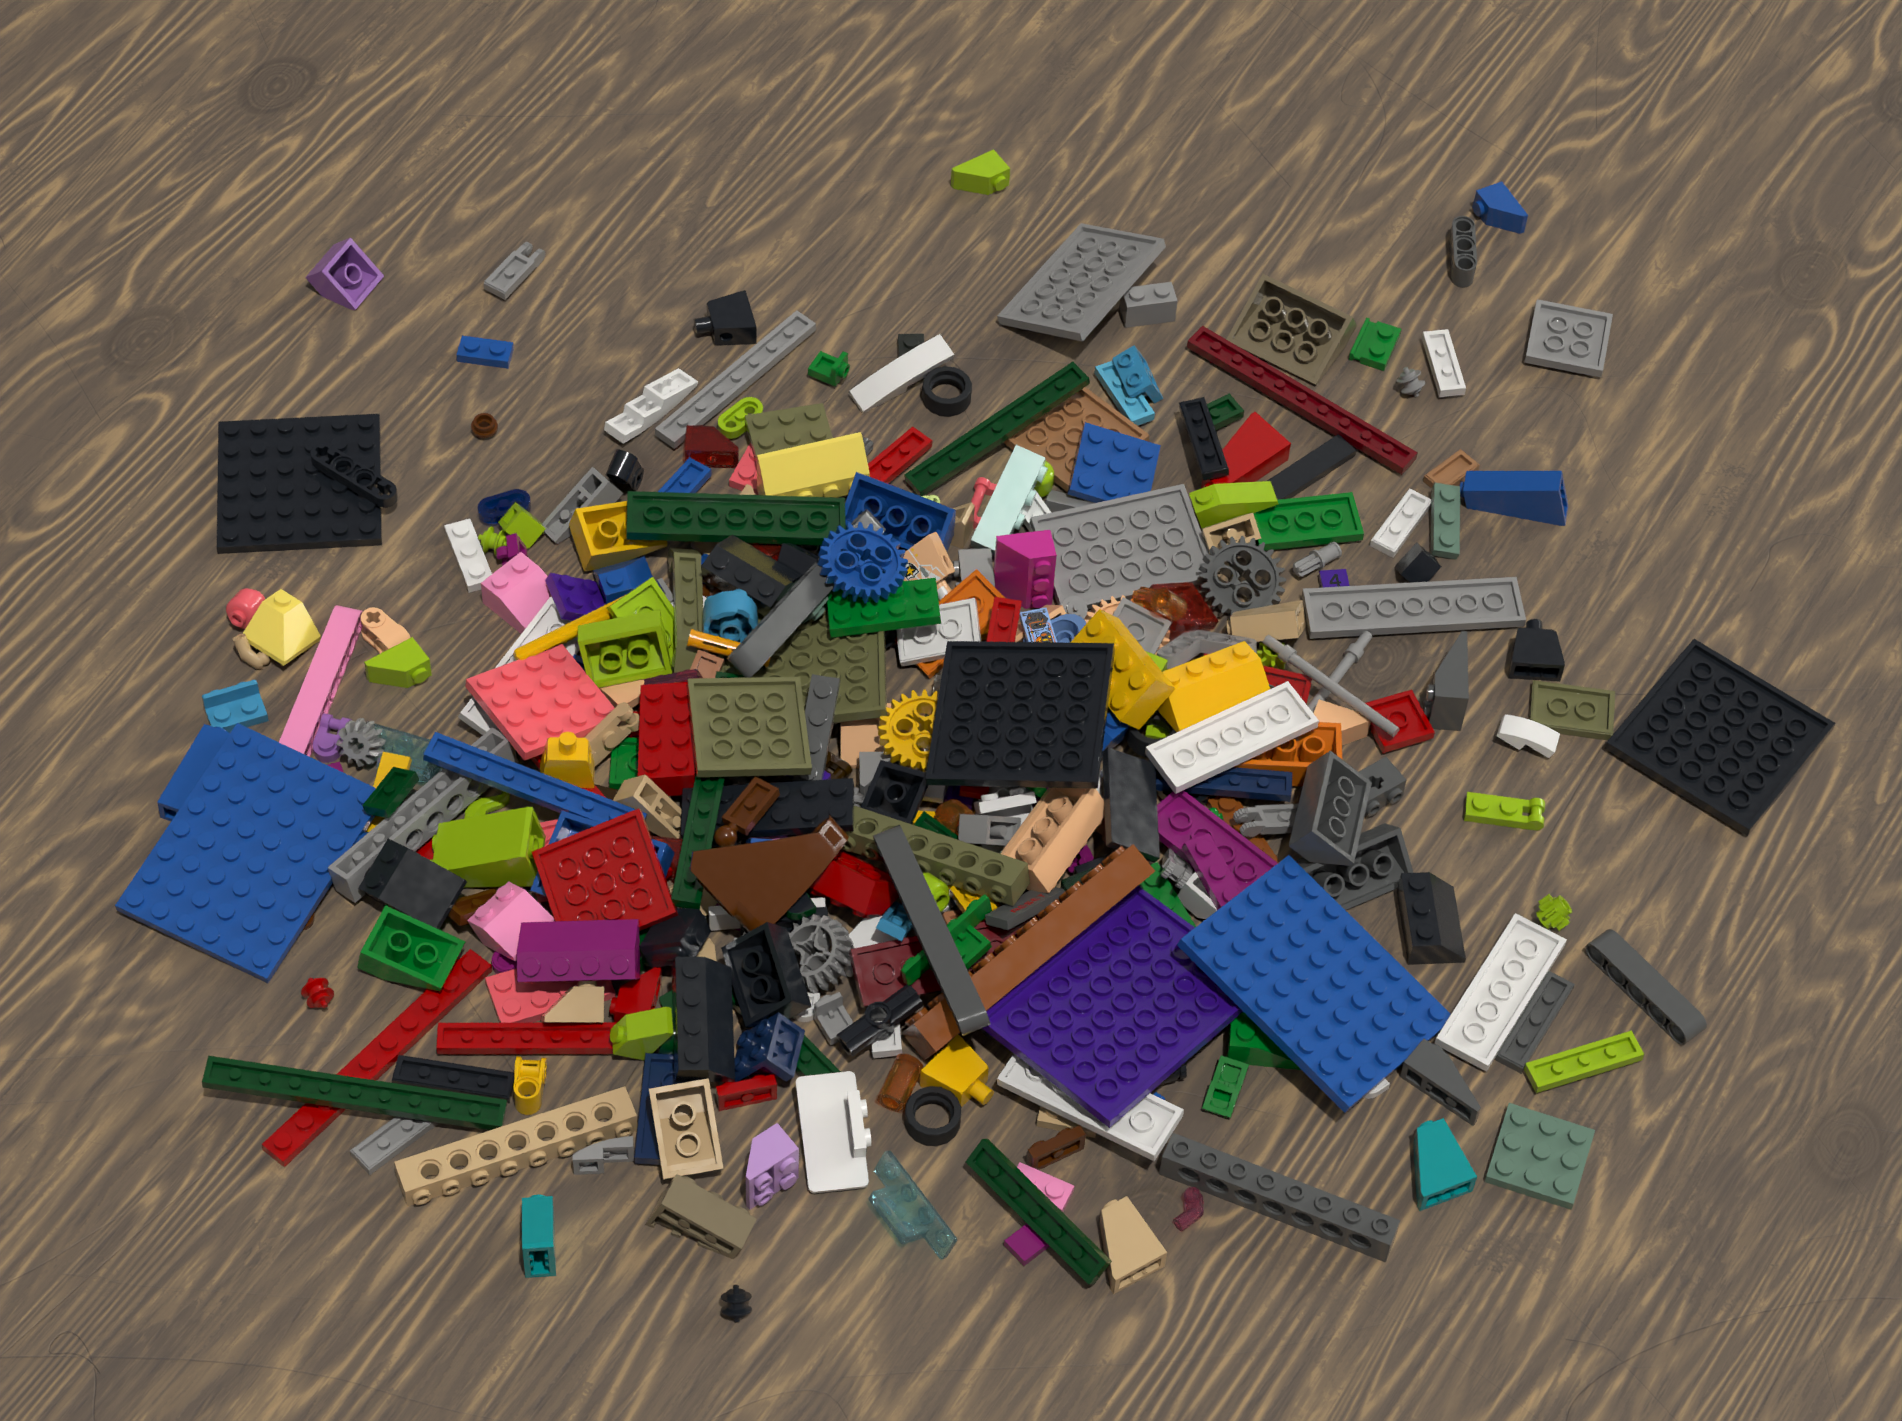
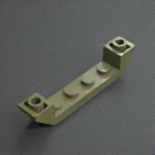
M669 548L668 562L669 572L673 573L675 623L672 678L673 682H685L699 649L687 646L690 631L694 629L695 631L703 632L701 554L695 549Z

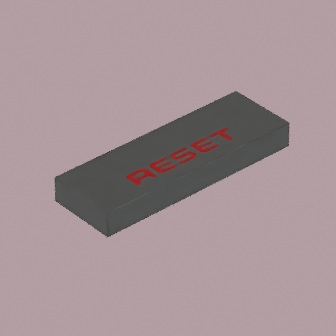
M1055 887L1050 893L1030 890L1021 895L1014 906L1004 904L986 914V924L1010 930L1037 915L1054 900L1058 899L1061 902L1058 897L1064 893V889Z

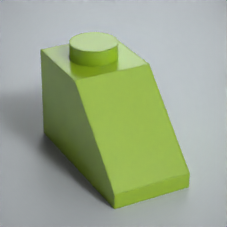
M994 149L951 169V187L953 189L990 195L1009 186L1010 167Z
M413 637L364 662L366 678L371 683L409 688L424 682L428 677L432 676L430 659Z
M662 1007L625 1015L612 1027L610 1032L613 1054L645 1061V1053H653L673 1035L672 1008Z

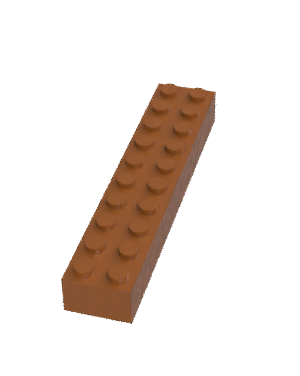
M1134 844L1126 850L1123 846H1120L1080 879L1083 885L1079 881L1058 897L1062 901L1061 903L1058 899L1054 900L1037 914L1040 920L1036 916L1015 932L1018 938L1013 934L993 950L996 956L991 952L971 968L975 972L974 974L970 970L968 971L985 1010L993 1006L1155 872ZM940 993L927 1004L931 1008L929 1011L924 1007L905 1023L908 1028L902 1032L923 1060L937 1052L960 1033L943 993Z

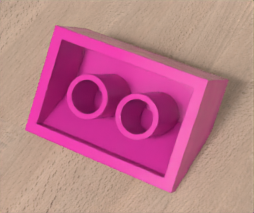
M1051 530L996 536L994 559L995 588L1007 599L1022 601L1021 607L1025 609L1042 608L1045 605H1052L1057 555Z

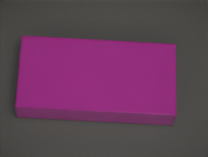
M1027 1223L1004 1240V1246L1023 1266L1050 1247Z

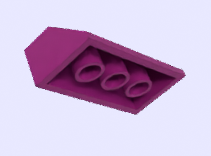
M639 919L521 922L517 947V982L639 979Z

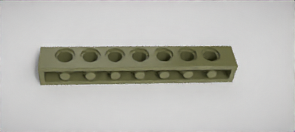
M854 806V831L846 832L849 838L842 847L845 851L854 852L869 859L883 862L873 835L900 825L922 873L928 872L947 885H952L981 896L985 894L996 902L1014 906L1030 884L1027 862Z

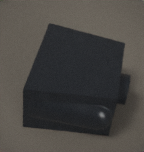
M676 907L678 916L651 926L639 946L651 968L672 966L675 957L697 956L711 932L707 919L700 909Z

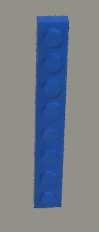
M437 732L434 733L423 754V760L559 813L565 811L603 823L635 810L624 804ZM642 812L646 821L647 813Z

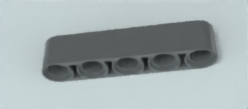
M1607 929L1585 946L1589 959L1675 1042L1685 1045L1707 1028L1706 1020L1700 1011L1617 932Z

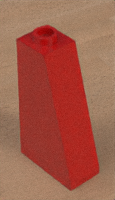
M1253 412L1222 449L1229 468V475L1205 481L1202 479L1201 489L1213 484L1258 481L1288 461L1291 443L1259 414Z

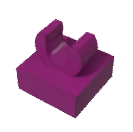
M517 533L506 536L507 546H501L496 549L497 558L502 559V565L506 564L520 552L528 557L527 547Z

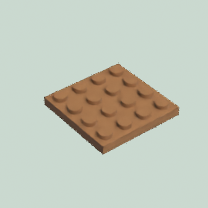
M1084 387L1003 443L1012 450L1018 445L1045 457V461L1049 462L1054 469V482L1068 492L1082 427L1085 422L1148 442L1150 435Z

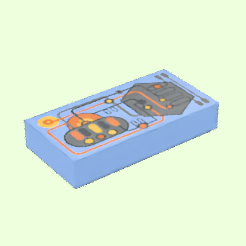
M1047 607L1020 612V622L1027 642H1057Z

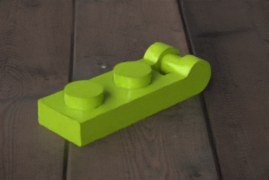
M1467 792L1464 821L1527 830H1541L1544 827L1542 813L1545 811V801L1541 798L1526 800ZM1522 813H1529L1530 815L1524 816Z

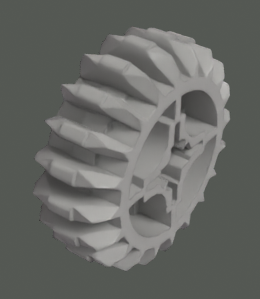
M813 914L811 920L803 917L801 925L793 923L794 930L788 933L798 965L801 955L800 971L807 992L810 990L813 993H818L820 988L828 991L829 983L838 985L837 978L840 975L846 976L844 968L852 966L848 958L850 957V947L854 943L849 937L848 930L842 927L839 921L832 920L829 916L825 915L821 918ZM830 939L832 940V950H831V953H830V951H829V950H830V946H831V944L829 943Z

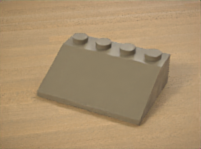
M1262 274L1226 340L1248 353L1317 386L1346 347L1357 325L1352 316Z

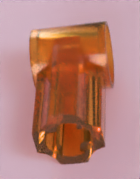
M1141 586L1140 589L1134 590L1131 598L1133 603L1159 616H1164L1171 621L1181 619L1187 610L1186 601L1166 588L1157 590Z

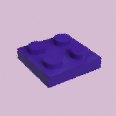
M550 573L545 580L561 619L573 621L606 605L596 581Z

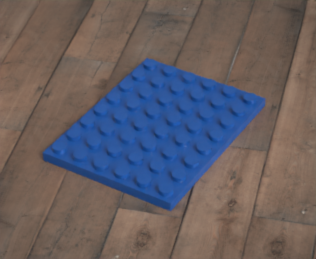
M237 723L116 903V910L255 978L269 983L332 885V877L327 867L356 843L358 837L365 833L374 819L375 815L366 814L362 805L376 788Z
M1290 855L1182 937L1177 944L1344 1113L1399 1068L1423 1039L1430 1041L1440 1033L1451 1015Z

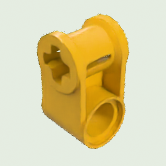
M516 1056L513 1088L515 1108L521 1114L532 1115L541 1108L543 1088L547 1075V1058H541V1060H522V1057Z

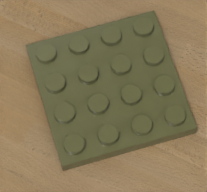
M800 677L697 678L687 680L697 777L811 775L812 764Z

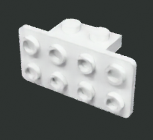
M847 1071L798 1077L796 1080V1091L809 1191L815 1194L867 1187L869 1179L866 1149L871 1146L870 1128L864 1129L863 1118L868 1117L866 1099L860 1100V1092L857 1090L855 1074Z

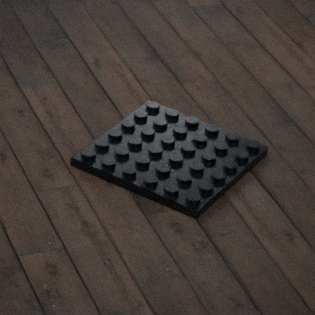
M380 414L218 422L217 553L228 554L382 545V508L316 469L312 465L310 456L311 448L314 445L328 443L381 475ZM342 465L336 470L344 473L349 471L350 467ZM361 478L357 481L360 485H367L371 482L368 478Z
M1693 639L1610 737L1605 749L1748 836L1832 732L1835 722L1703 643Z
M947 641L925 778L927 785L1098 789L1115 655L1114 643Z

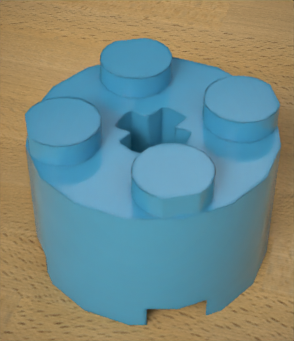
M736 589L734 591L720 592L707 597L704 602L702 611L703 633L742 642L758 625L757 606L744 590Z

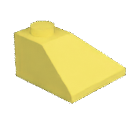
M282 589L262 601L243 632L250 645L283 666L321 640V635L303 603Z

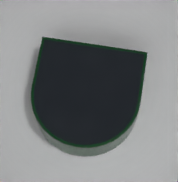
M805 891L784 915L793 920H800L803 917L816 913V906Z

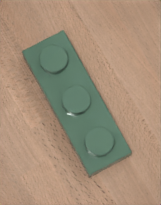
M1434 482L1431 488L1430 554L1432 556L1457 559L1460 554V486Z

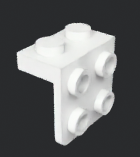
M1022 787L1009 790V796L998 797V793L982 795V801L974 802L973 804L976 815L1021 818L1022 825L1032 811V804L1036 803L1034 792H1026V788ZM981 844L982 848L999 854L1006 847L1004 845Z

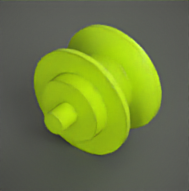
M490 526L483 535L479 534L478 536L484 553H487L489 549H494V555L497 556L496 549L501 546H507L506 532L504 530L497 534L494 532V527Z

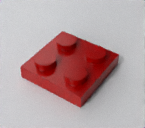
M1412 689L1365 703L1399 727L1398 733L1392 737L1371 722L1370 730L1382 753L1434 738L1435 731Z

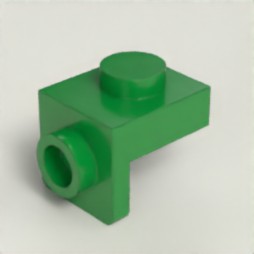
M820 351L808 367V375L836 387L841 378H846L849 373L848 353L843 351L836 358Z

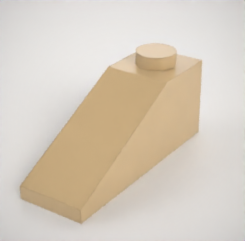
M646 775L624 780L613 801L634 809L640 808L642 812L647 813L646 824L648 830L681 848L682 809Z

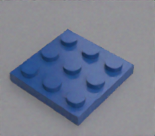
M1085 422L1082 427L1067 494L1098 503L1151 491L1161 445Z

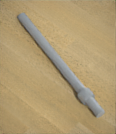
M1363 632L1355 643L1349 645L1344 652L1345 657L1329 676L1330 679L1338 684L1352 664L1359 661L1364 654V648L1372 639L1370 632ZM1322 686L1308 704L1309 709L1314 713L1318 700L1325 701L1331 692Z
M1271 635L1265 637L1263 644L1277 653L1278 658L1287 665L1291 663L1392 737L1398 733L1399 727L1298 656L1297 651L1291 646H1284Z

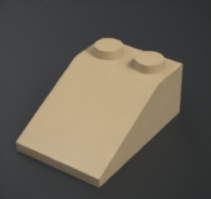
M709 1078L650 1088L649 1095L663 1179L674 1178L676 1174L685 1176L724 1169Z

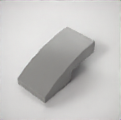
M633 1136L608 1139L573 1154L574 1175L604 1174V1163L634 1161Z

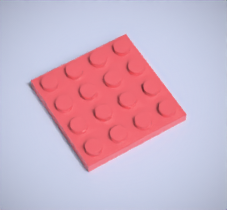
M563 644L551 647L527 659L516 660L467 678L465 684L466 689L524 761L543 754L546 741L550 737H560L564 732H572L577 738H584L615 708L592 679L586 675V672Z

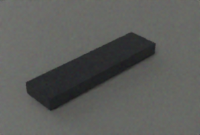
M1205 397L1179 402V409L1203 481L1229 475V468Z
M1338 434L1267 481H1271L1277 500L1291 499L1356 455V449Z
M398 1055L392 1083L505 1099L507 1103H510L514 1086V1072Z

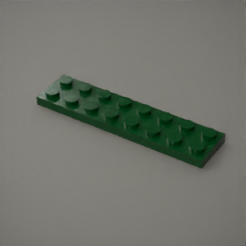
M628 491L626 539L721 542L733 534L746 543L822 545L824 538H828L830 531L836 533L839 525L846 529L845 498Z

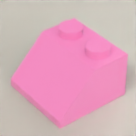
M508 882L500 887L491 899L480 906L467 921L483 945L516 961L521 922H553L555 919L525 889Z

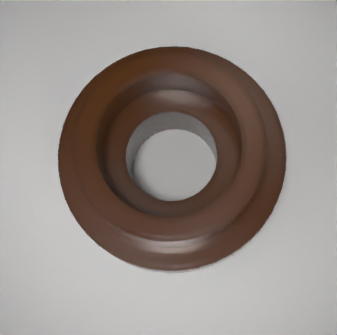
M481 413L475 416L472 421L471 430L479 438H489L496 434L498 423L491 414Z

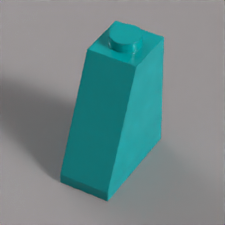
M1444 1118L1422 1123L1417 1128L1413 1141L1416 1201L1419 1211L1472 1192L1477 1179V1175Z
M536 1194L522 1198V1251L525 1278L556 1276L553 1196Z

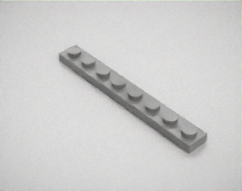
M796 310L655 428V436L674 449L815 332L816 323Z

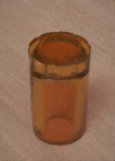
M898 1054L877 1096L878 1102L883 1107L894 1112H902L923 1069L922 1062L909 1054Z

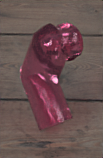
M1189 1187L1185 1190V1211L1173 1219L1176 1228L1180 1231L1188 1228L1204 1214L1203 1195L1196 1187Z

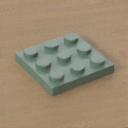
M1509 1103L1485 1182L1572 1210L1595 1130Z

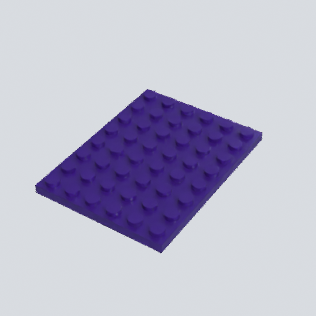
M1137 886L986 1011L991 1025L982 1029L1110 1128L1243 1011L1177 946L1180 939L1195 927L1140 886Z

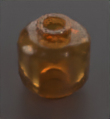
M950 799L937 807L934 819L959 836L960 814H975L959 800Z

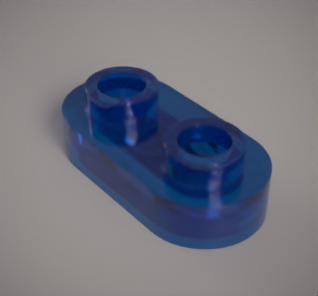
M514 489L486 497L478 504L479 519L486 524H497L515 502L529 512L531 509L530 495L524 490Z

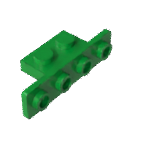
M985 894L978 900H973L962 915L957 919H952L947 924L967 969L992 948L991 942L974 928L985 918L986 914L992 911L990 899ZM923 950L915 957H910L901 969L903 981L906 985L910 986L929 968L932 970Z

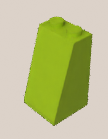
M533 807L443 822L438 824L437 834L433 835L432 847L434 855L430 861L467 881L465 887H502L508 882L519 887L532 886L538 872L532 851L545 846L546 836Z

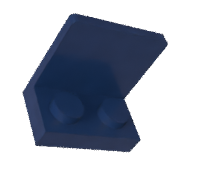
M779 1012L768 1019L762 1020L752 1029L745 1030L737 1041L738 1049L734 1058L735 1081L742 1080L762 1067L767 1068L786 1082L792 1079L795 1075L805 1030Z

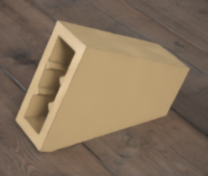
M1303 600L1236 611L1231 615L1230 620H1227L1228 635L1252 638L1256 642L1263 641L1267 635H1271L1276 640L1299 638L1306 628Z
M1127 1196L1119 1201L1115 1199L1108 1202L1101 1210L1099 1225L1104 1254L1112 1260L1107 1267L1110 1290L1115 1294L1165 1267L1167 1251Z

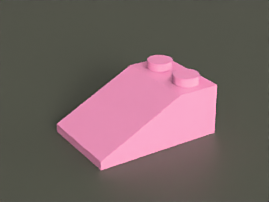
M520 552L481 582L483 604L522 634L547 600L552 597L545 582L548 576L537 564Z

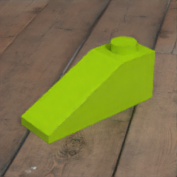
M1271 481L1213 484L1189 493L1202 529L1279 504Z

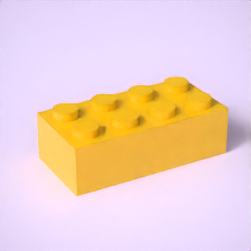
M1101 609L1094 614L1070 642L1114 643L1115 655L1108 707L1119 721L1134 728L1140 729L1176 689L1121 620Z

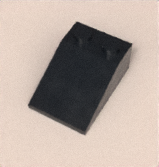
M388 838L358 889L383 905L440 929L467 881Z

